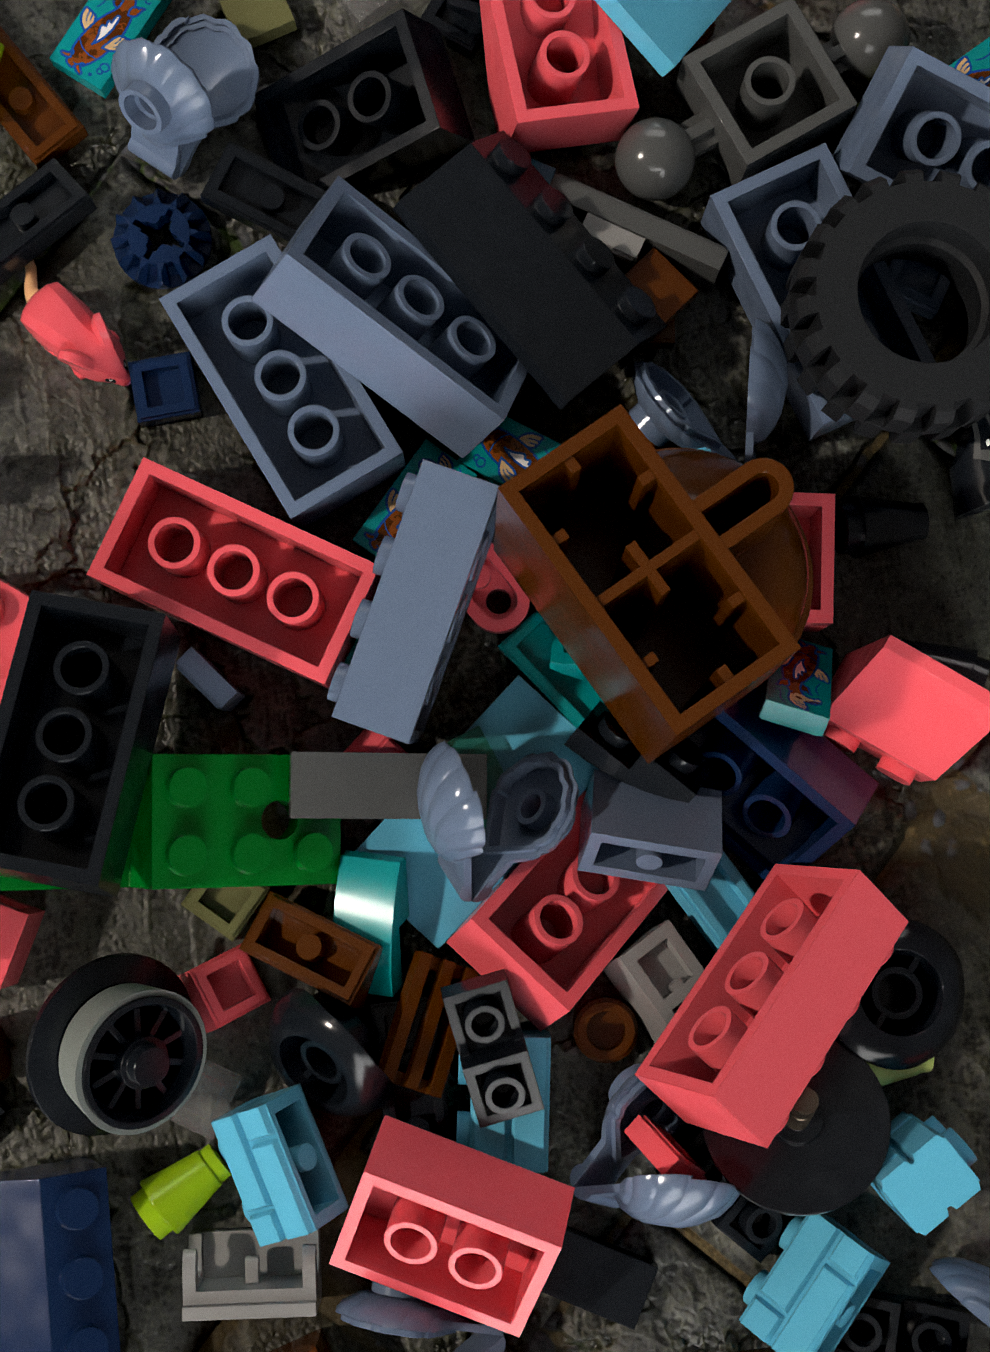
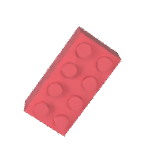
M143 457L86 574L104 586L327 689L330 687L339 663L345 662L356 639L350 636V630L359 604L363 598L373 601L380 581V576L373 573V562Z
M775 863L634 1075L686 1123L768 1148L774 1137L787 1124L792 1108L810 1079L823 1066L827 1052L845 1023L858 1010L861 998L878 970L891 957L894 945L909 921L861 870Z

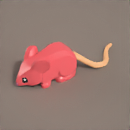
M34 259L25 265L24 295L27 304L22 311L20 321L29 333L50 354L57 357L59 361L68 364L75 376L80 380L87 378L96 382L114 383L123 387L129 386L131 384L130 373L126 363L125 352L119 342L120 337L115 331L108 329L101 313L94 314L81 299L58 282L47 284L38 289L37 267Z

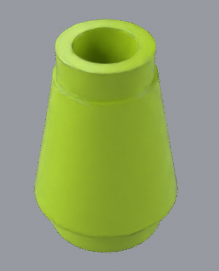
M209 1143L200 1151L197 1150L141 1180L140 1185L142 1188L133 1194L130 1200L148 1228L157 1238L162 1240L172 1231L179 1234L222 1186V1182L231 1176V1172L218 1152Z

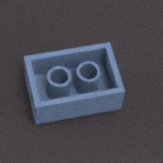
M888 46L833 154L841 174L861 184L881 176L887 179L890 186L899 171L920 169L924 172V181H932L937 173L942 170L960 174V185L973 190L978 182L990 187V87L914 46Z

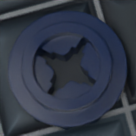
M158 187L153 194L143 197L133 196L131 204L124 212L116 214L114 236L110 239L117 261L123 271L137 283L154 289L175 288L195 278L207 263L212 248L211 228L203 210L183 192L180 195L167 193ZM171 221L169 231L183 248L174 244L172 247L167 244H161L157 251H153L151 254L152 243L148 236L144 234L142 228L160 231L165 223L168 224Z

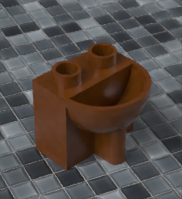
M620 404L498 487L494 551L645 761L650 764L756 689L801 648L798 640L803 633L812 603L813 565L804 531L789 506L794 494V482L790 472L783 464L770 458H756L743 465L723 455L700 449L664 448L655 450L622 404Z

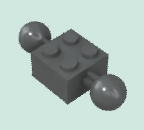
M785 0L684 56L674 91L690 118L680 124L660 117L643 119L633 124L621 137L615 153V167L621 183L630 193L644 200L658 201L670 198L681 191L690 180L695 166V158L711 151L732 186L840 136L857 106V102L841 77L846 75L856 81L870 82L888 46H909L910 28L905 15L895 4L888 0H857L841 11L832 25L829 41L821 45L795 0Z

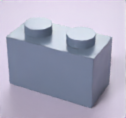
M594 769L581 806L577 870L706 891L723 855L722 791L701 787L689 803L645 792L601 770Z

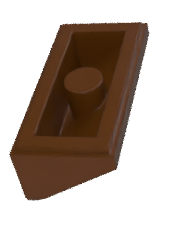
M270 891L239 949L360 1012L366 1001L383 947Z

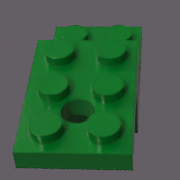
M152 754L120 887L157 890L337 884L341 860V819L289 818L288 828L283 835L274 839L266 834L262 827L261 818L264 809L274 801L280 803L285 807L289 815L290 755ZM0 876V891L66 889Z

